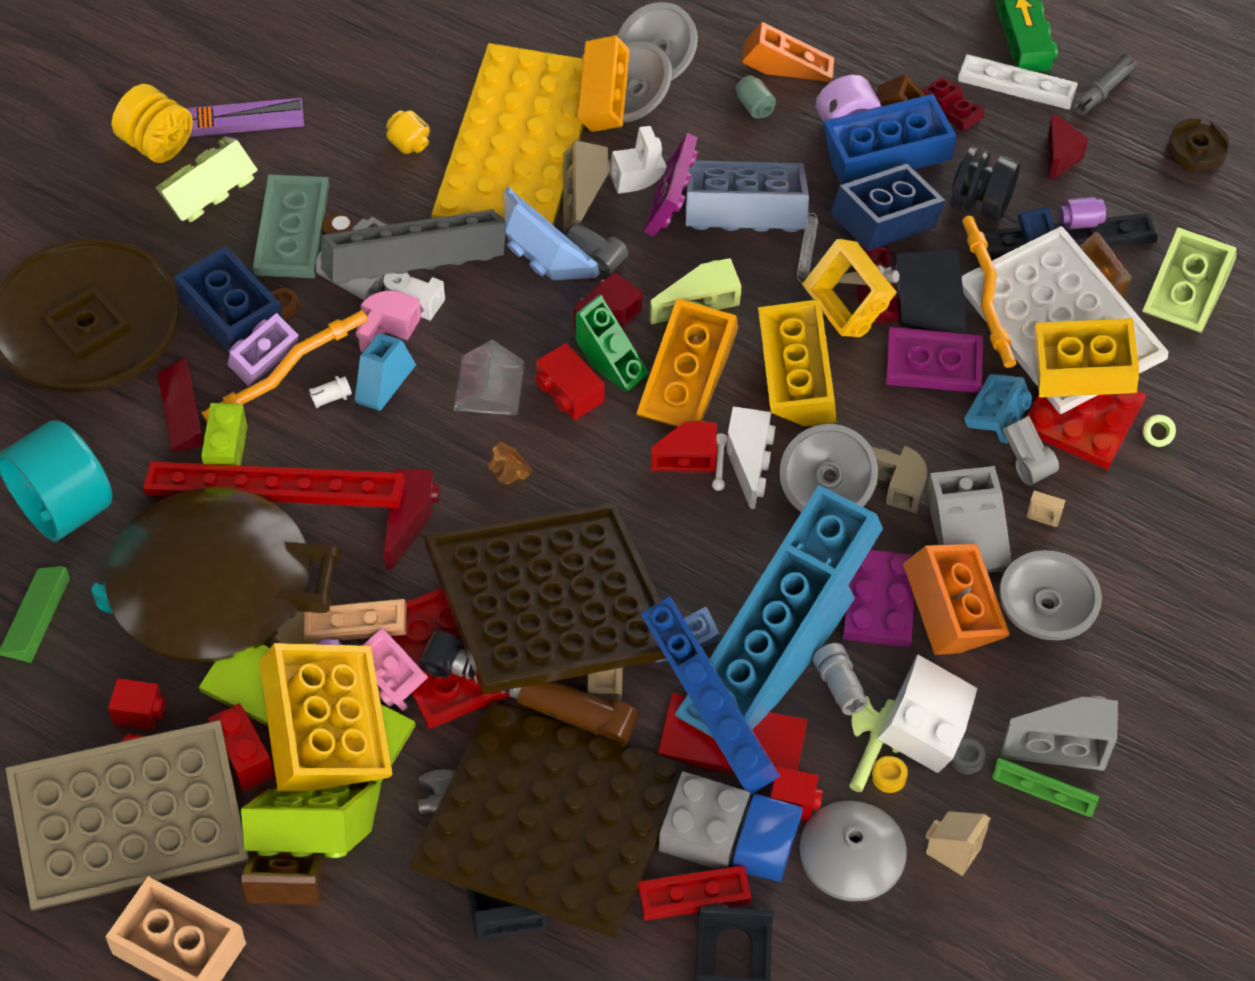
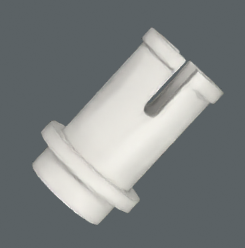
M336 376L334 381L309 389L316 409L340 398L347 400L346 396L352 394L345 376L342 378Z

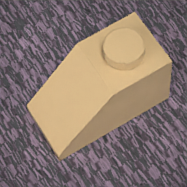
M948 811L941 822L935 820L925 836L929 840L926 854L963 876L981 850L991 818L985 814Z

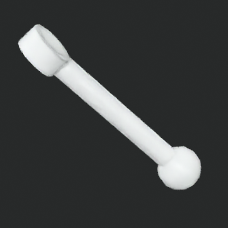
M725 434L717 435L716 479L712 482V487L716 491H721L725 486L722 480L724 447L727 445L728 438Z

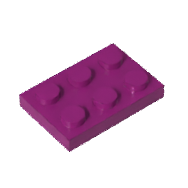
M686 133L666 161L667 168L659 179L644 233L655 237L661 227L666 228L668 226L673 211L678 212L685 199V196L681 194L682 190L687 187L692 175L688 172V169L692 167L698 155V151L694 150L698 137Z
M889 327L886 385L979 393L982 387L983 335Z
M875 550L868 552L848 585L855 599L845 613L843 640L910 647L912 641L914 595L903 563L913 555Z

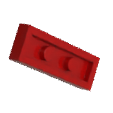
M745 865L640 881L638 886L644 921L700 912V906L708 907L711 904H724L729 908L749 905L752 900Z

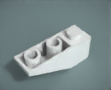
M733 406L726 451L750 509H755L757 497L764 496L766 478L761 477L762 470L768 471L771 452L765 450L767 444L773 445L776 426L770 425L771 412Z

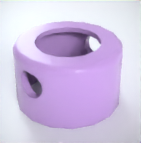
M848 75L828 84L817 97L815 106L824 123L825 120L881 107V104L867 79L859 75ZM836 99L837 106L833 112H830V102Z

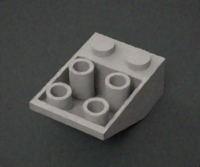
M995 466L930 473L926 498L938 545L977 544L987 573L1005 571L1012 563L1003 496Z

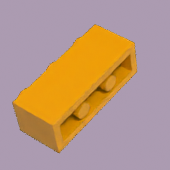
M617 35L585 42V52L582 56V79L579 82L580 101L577 106V117L591 132L623 127L630 49Z

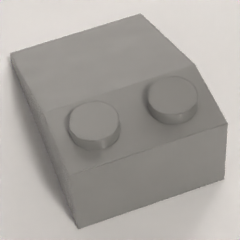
M1102 696L1080 697L1012 718L1004 738L1000 757L1105 771L1117 740L1118 701L1107 700Z

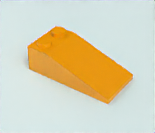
M676 299L638 407L637 416L674 427L680 426L683 422L703 420L739 328L736 315L682 299Z

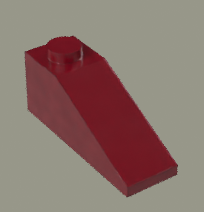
M394 468V473H403L405 484L400 507L389 508L384 544L386 569H393L432 516L433 503H439L440 483H434L433 470Z

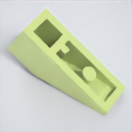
M731 258L713 260L699 265L650 300L651 324L669 321L677 298L716 310L740 305L741 283Z

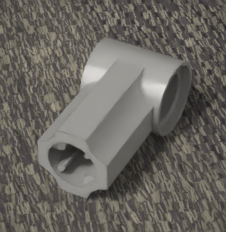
M1029 416L1002 429L1017 458L1015 467L1018 476L1026 485H1032L1059 470L1056 455L1049 447L1043 445Z

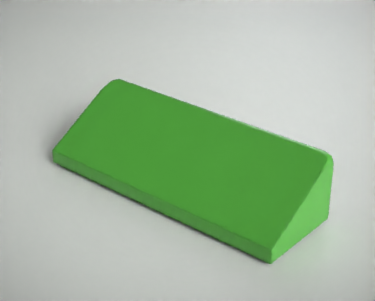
M57 566L37 569L0 648V656L32 663L70 580L66 567Z
M1001 757L998 758L992 775L993 780L1088 817H1092L1100 797L1097 794Z

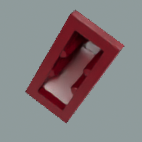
M1052 115L1047 134L1049 179H1056L1084 158L1088 142L1087 137L1058 115Z

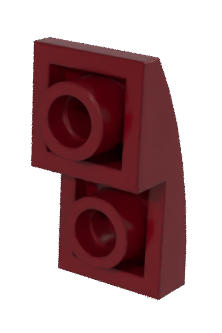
M940 77L921 90L926 96L934 94L947 120L962 131L967 130L984 118V108L964 98L963 88L943 77Z

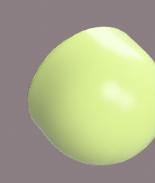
M1152 415L1143 423V437L1151 445L1165 446L1175 437V424L1165 415ZM1154 423H1159L1166 428V436L1161 440H1156L1151 435V427Z

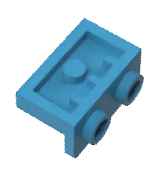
M990 374L964 418L967 427L996 431L1000 443L1007 444L1008 440L1002 429L1021 420L1025 411L1031 405L1032 396L1028 391L1024 378Z

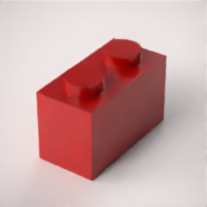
M567 343L536 361L535 382L541 391H547L554 399L557 408L563 413L566 412L574 421L604 403L605 383Z
M240 703L208 718L209 723L219 720L221 722L230 770L242 792L274 778L270 756Z

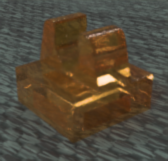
M500 441L492 449L495 455L488 464V468L497 473L504 467L503 474L497 478L499 482L508 485L518 478L525 480L533 472L519 452L508 444Z

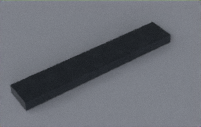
M1151 213L1107 217L1105 222L1099 223L1097 227L1067 230L1064 224L1054 223L1055 229L1062 226L1082 250L1155 243L1158 239V233ZM1021 227L979 231L986 238L988 243L986 249L991 261L1026 244Z

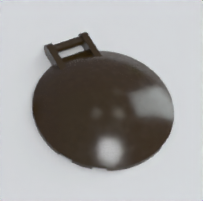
M212 487L194 489L172 495L155 503L140 513L122 531L107 561L105 572L106 596L115 619L122 630L131 639L134 637L137 641L147 646L149 651L166 658L186 662L220 661L233 658L234 653L252 646L256 649L267 643L278 634V629L289 618L293 619L297 611L311 613L329 612L331 606L329 592L334 566L339 562L340 550L332 545L306 543L300 529L292 518L273 502L261 496L231 488ZM313 563L321 564L316 592L307 593Z

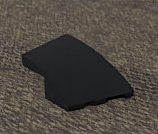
M957 250L896 254L895 266L899 273L897 304L901 325L926 331L967 334L964 293Z

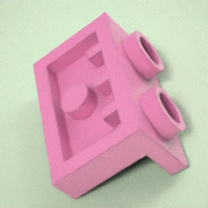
M381 628L362 646H371L377 684L380 686L378 690L379 697L389 707L396 704L404 711L408 706L403 700L423 683L428 676L392 637Z

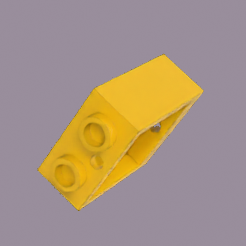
M836 239L802 284L813 300H821L823 313L839 334L849 337L861 338L862 335L866 334L874 320L881 312L886 310L889 306V301L897 293L857 241ZM851 265L872 290L853 315L832 290Z

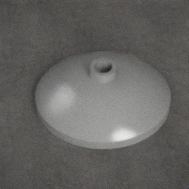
M667 2L651 3L636 10L623 23L617 35L625 45L644 41L653 43L662 50L667 48L665 54L668 56L672 67L671 80L679 76L688 67L696 52L698 41L697 29L689 14L681 7Z
M639 41L626 44L630 49L623 122H631L649 114L660 104L669 89L672 79L670 60L660 47L650 42Z
M837 424L817 425L801 432L787 446L780 464V481L784 494L799 512H802L818 485L864 507L872 497L878 480L877 460L869 443L856 431ZM832 472L836 475V479L833 482H827L824 480V476Z
M1035 551L1017 558L1004 572L1000 584L1001 605L1012 623L1025 633L1045 640H1065L1082 634L1095 622L1101 608V589L1092 571L1078 559L1057 551ZM1042 605H1048L1052 609L1044 608Z
M840 801L827 805L817 811L806 823L799 844L801 864L809 879L826 894L846 901H865L886 893L899 880L907 857L905 838L897 823L880 808L860 801ZM856 836L861 839V842L854 843L849 838Z

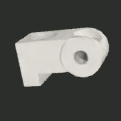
M408 273L386 274L383 279L385 291H398L419 298L421 317L431 321L445 300L443 281L433 277L429 283L411 278Z

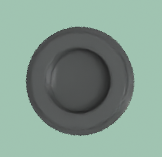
M962 738L950 764L959 773L966 775L977 773L984 764L985 749L981 743L974 739Z

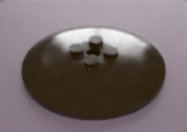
M79 239L45 248L23 260L0 283V360L13 374L22 380L52 391L90 392L125 382L153 364L165 351L175 334L179 319V301L174 282L163 265L154 257L126 243L107 239ZM84 320L94 321L90 326H79Z

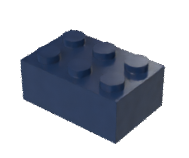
M904 164L840 185L830 214L869 251L935 228L945 200L908 164Z
M227 246L174 276L179 300L228 353L231 347L240 339H247L262 320L266 319L268 321L276 313L282 318L280 302Z

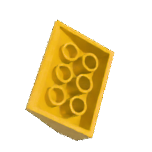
M274 643L260 659L259 666L278 791H316L390 778L393 774L371 646Z

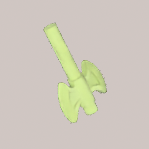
M866 696L868 700L866 707L852 715L851 723L855 736L858 737L865 731L871 732L870 740L849 785L856 792L863 791L883 745V742L877 738L891 711L894 700H887L879 713L874 710L869 697ZM892 748V752H894V753H898V752H899L898 750Z

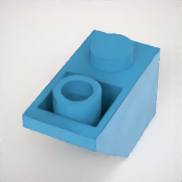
M378 333L360 355L355 393L357 404L381 411L416 366L401 339Z

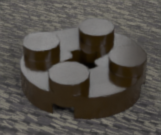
M1192 118L1181 121L1174 127L1168 141V149L1171 156L1179 164L1183 165L1185 171L1197 173L1199 170H1210L1225 161L1229 138L1219 125L1211 122L1209 126L1201 123L1202 119ZM1193 143L1204 144V147H1198Z

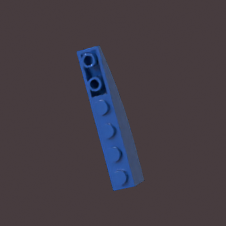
M669 596L641 614L642 618L743 787L751 795L779 778L778 771L672 598Z

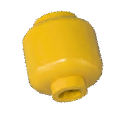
M411 110L396 112L386 124L388 129L386 132L387 139L403 154L408 155L414 151L418 154L429 144L427 138L430 133V127Z

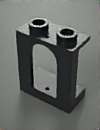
M467 888L476 941L546 929L549 926L550 916L518 905L489 909L486 894Z
M711 904L708 907L700 906L696 981H772L771 947L774 911L765 910L760 906H748L744 909L729 908L724 904ZM735 928L744 931L750 937L753 946L752 979L715 976L716 943L722 932Z

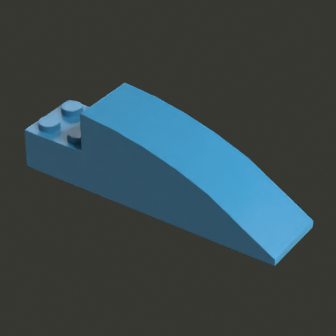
M818 485L710 658L711 663L752 730L776 706L813 660L815 653L824 645L854 601L855 597L848 585L883 530L877 514L821 485ZM687 694L675 716L714 738Z

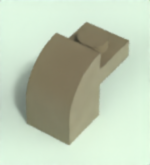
M871 446L877 460L878 479L890 483L885 504L917 514L927 479V466L923 458L907 446H904L901 456L889 450Z

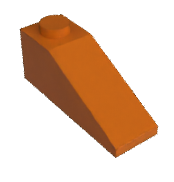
M761 22L744 41L741 63L766 75L830 82L833 79V57L764 22Z

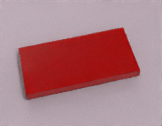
M672 693L658 755L686 763L687 765L735 774L714 738L675 716L686 696ZM769 712L753 729L776 769L781 767L798 771L808 719Z

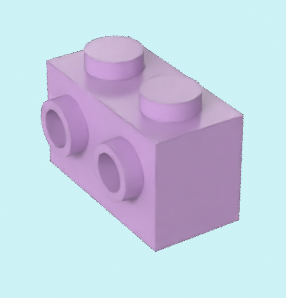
M276 313L268 321L266 319L262 320L247 339H240L229 350L228 366L250 387L287 355L292 347L296 345L299 335Z

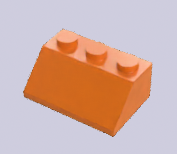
M977 544L925 546L903 563L934 655L960 654L1010 635ZM968 587L971 588L970 593L965 594L958 600L954 599Z

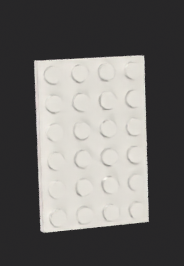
M1062 226L992 261L997 273L994 309L1002 328L1007 330L1012 342L1010 348L1015 359L1037 386L1034 349L1036 323L1133 318L1139 373L1168 359V350ZM981 267L961 276L964 295L985 320L981 310L984 274ZM1097 395L1047 397V399L1059 414H1062Z

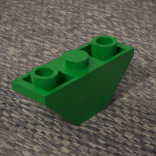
M601 295L594 298L576 313V342L594 369L623 391H629L649 374Z

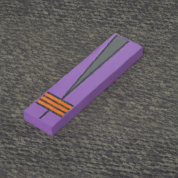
M302 98L186 108L191 113L193 120L192 131L189 137L304 126Z

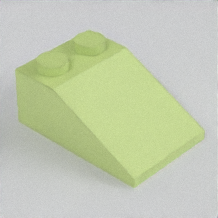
M1178 227L1143 308V312L1202 333L1236 260V247Z

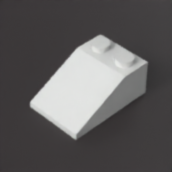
M917 655L877 739L939 773L953 759L962 740L977 688Z

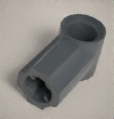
M581 224L573 225L568 232L567 238L598 263L600 276L608 277L629 255L628 249L618 238L609 237L605 239Z

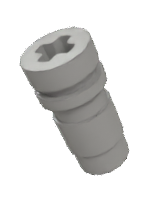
M831 643L820 648L815 653L813 662L823 681L828 682V687L836 703L839 704L842 712L846 715H853L862 711L866 707L868 700L863 693V688L856 674L852 671L853 664L845 648L839 643Z

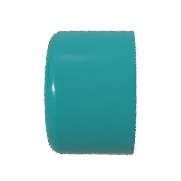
M51 420L0 452V475L7 489L31 523L53 542H58L111 505L113 498L112 488L104 469L85 441L70 426L61 421Z

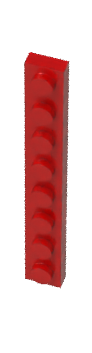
M150 462L143 490L146 496L170 497L178 493L200 488H231L256 494L271 502L399 508L405 478L403 473Z

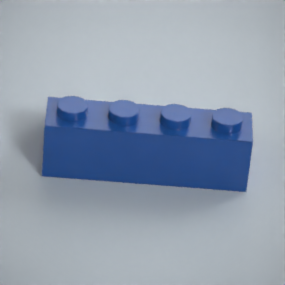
M934 94L825 120L823 123L831 166L841 185L904 164H908L914 170L952 160L956 141V134Z

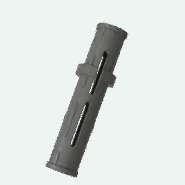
M1128 54L1123 55L1099 79L1090 82L1085 87V91L1072 101L1073 109L1082 103L1075 112L1079 115H1085L1096 103L1103 102L1107 98L1108 92L1136 69V61L1127 66L1133 57Z

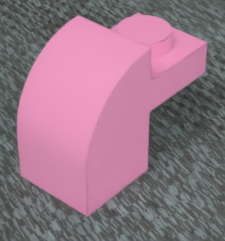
M382 291L368 297L360 305L368 321L358 326L356 331V337L359 338L360 351L364 352L378 333H388L408 340L421 319L419 298L398 291Z

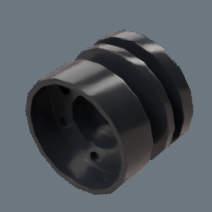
M971 146L956 171L952 185L951 205L960 208L967 196L965 210L971 212L979 200L982 201V216L1001 221L1012 198L1021 162L1001 156L995 166L991 167V152L985 151L978 162L980 149Z

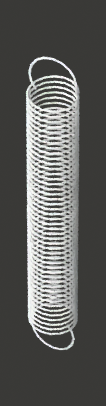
M809 217V221L812 222L815 217L812 219ZM807 219V229L804 232L797 277L798 275L800 277L803 273L806 274V277L809 276L818 219H815L814 227V223L812 225L809 224Z

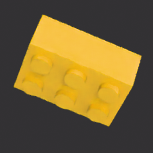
M1133 318L1043 322L1035 324L1034 349L1039 397L1137 393L1139 362Z

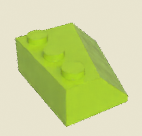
M369 781L368 786L364 789L349 790V785L322 789L321 796L315 797L316 791H278L277 788H269L241 808L244 851H258V855L261 856L275 855L279 852H291V855L295 857L309 856L313 853H325V856L329 858L343 857L371 833L381 784Z

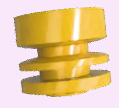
M140 84L129 90L119 101L113 113L111 125L113 133L131 147H135L151 161L163 163L171 160L187 143L192 131L193 120L191 113L185 107L169 99L152 85Z

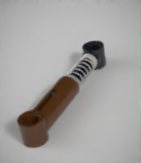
M433 631L418 661L419 667L435 677L448 678L455 673V675H460V677L466 675L467 680L473 678L478 683L467 652L463 650L462 642L449 633ZM557 681L501 691L502 694L509 692L511 697L517 698V703L594 733L596 737H606L620 742L623 747L627 746L640 716L633 706L619 700L606 701Z

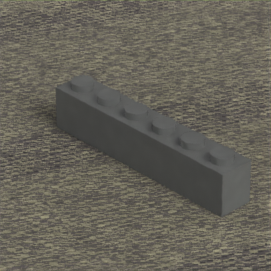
M486 210L321 235V269L332 282L347 283L352 279H373L383 274H404L409 270L421 268L429 270L446 264L461 265L465 261H487L492 259V257L504 255L506 222L494 210Z

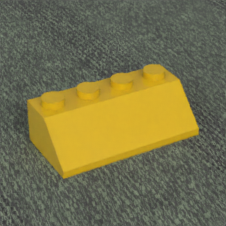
M821 300L758 307L771 413L804 427L837 423Z

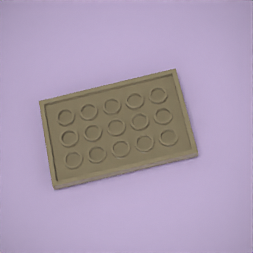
M220 720L5 768L32 911L142 886L148 876L161 882L247 862L249 859L247 851H244L243 828Z

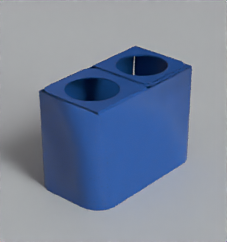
M754 793L735 851L732 867L745 865L746 874L781 883L803 808Z

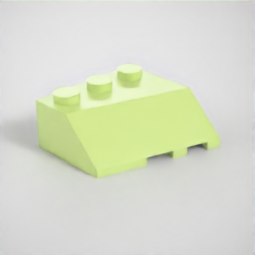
M227 136L223 137L218 141L221 146L220 148L215 149L213 147L197 156L198 158L195 159L197 165L191 166L188 164L155 187L179 220L183 222L188 219L189 222H192L204 213L203 207L211 202L214 205L222 202L229 196L227 191L232 187L238 185L241 188L254 179L252 174L257 171V168L237 139Z

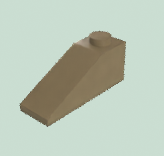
M575 140L563 153V230L566 234H568L573 225H578L582 221L610 172L611 162L608 160V147Z

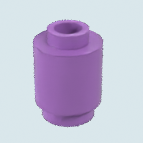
M1095 197L1066 199L1058 210L1059 221L1061 224H1064L1067 230L1097 227L1099 223L1105 222V203L1102 199H1096Z

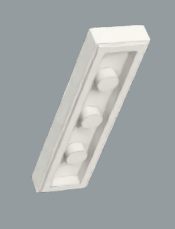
M966 54L958 77L960 82L1070 110L1078 83L968 54Z

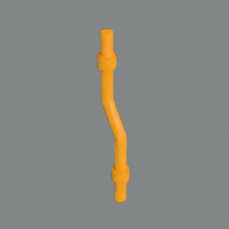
M967 216L962 220L968 235L967 243L971 252L976 254L984 274L981 310L991 332L990 340L993 348L999 352L1004 366L1011 368L1016 365L1015 357L1010 348L1012 342L1007 330L1002 328L993 306L997 273L986 249L988 243L984 234L979 232L974 217Z
M361 310L342 321L337 319L327 324L328 328L294 345L267 378L237 394L233 391L222 397L223 401L219 403L245 404L276 388L302 355L333 339L336 341L348 335V331L367 322L368 318L365 312ZM210 408L201 412L206 423Z

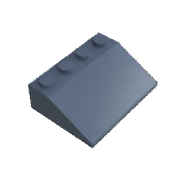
M695 160L692 167H689L688 172L692 175L685 188L686 226H691L697 230L721 227L728 231L738 230L739 228H752L755 231H767L769 228H778L786 232H797L799 229H807L809 192L804 163Z

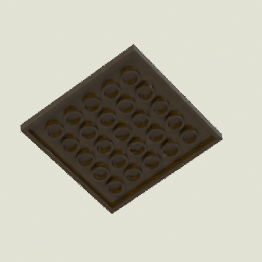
M615 503L425 535L427 552L482 694L667 659L641 616L643 612L655 606L661 600Z
M492 700L411 859V869L617 939L660 836V831L682 771L686 772L687 764L631 745L623 747L620 742L606 737H596L594 733Z

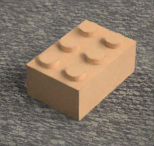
M149 876L105 936L113 955L160 981H221L246 945L242 927L239 924Z

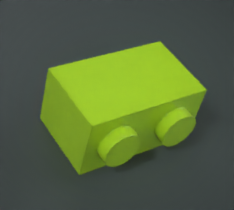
M210 404L201 455L203 464L241 466L247 433V422L243 404Z

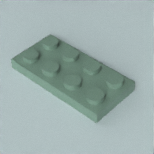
M268 175L253 263L254 276L315 278V259L320 250L322 223L325 217L329 190L328 177Z

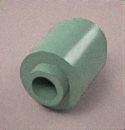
M746 76L738 82L736 86L737 98L753 118H765L773 112L776 99L759 78Z

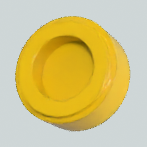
M884 756L875 762L872 771V781L879 790L894 793L904 787L908 776V769L901 759L894 756Z

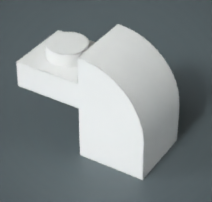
M651 126L639 127L634 149L612 152L609 174L618 194L647 188L657 182L666 171L667 166L661 154V141L658 137H655Z

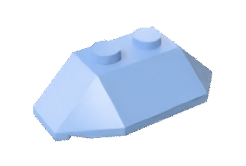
M507 187L504 190L505 233L509 242L507 246L518 257L524 255L531 261L529 265L540 276L546 274L552 280L596 278L600 274L596 261L555 228L511 188Z

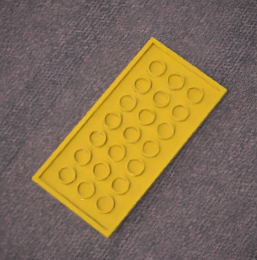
M488 43L431 214L432 219L494 210L505 221L504 190L509 187L553 226L555 225L563 198V153L575 140H580L584 126L577 117V106L580 101L579 82L582 79L583 72L582 58Z

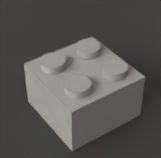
M682 771L660 831L659 851L714 869L729 868L748 813L750 792Z

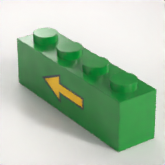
M994 0L1015 67L1034 72L1051 71L1053 59H1056L1058 55V48L1056 42H1052L1050 36V23L1045 21L1043 2L1039 0Z

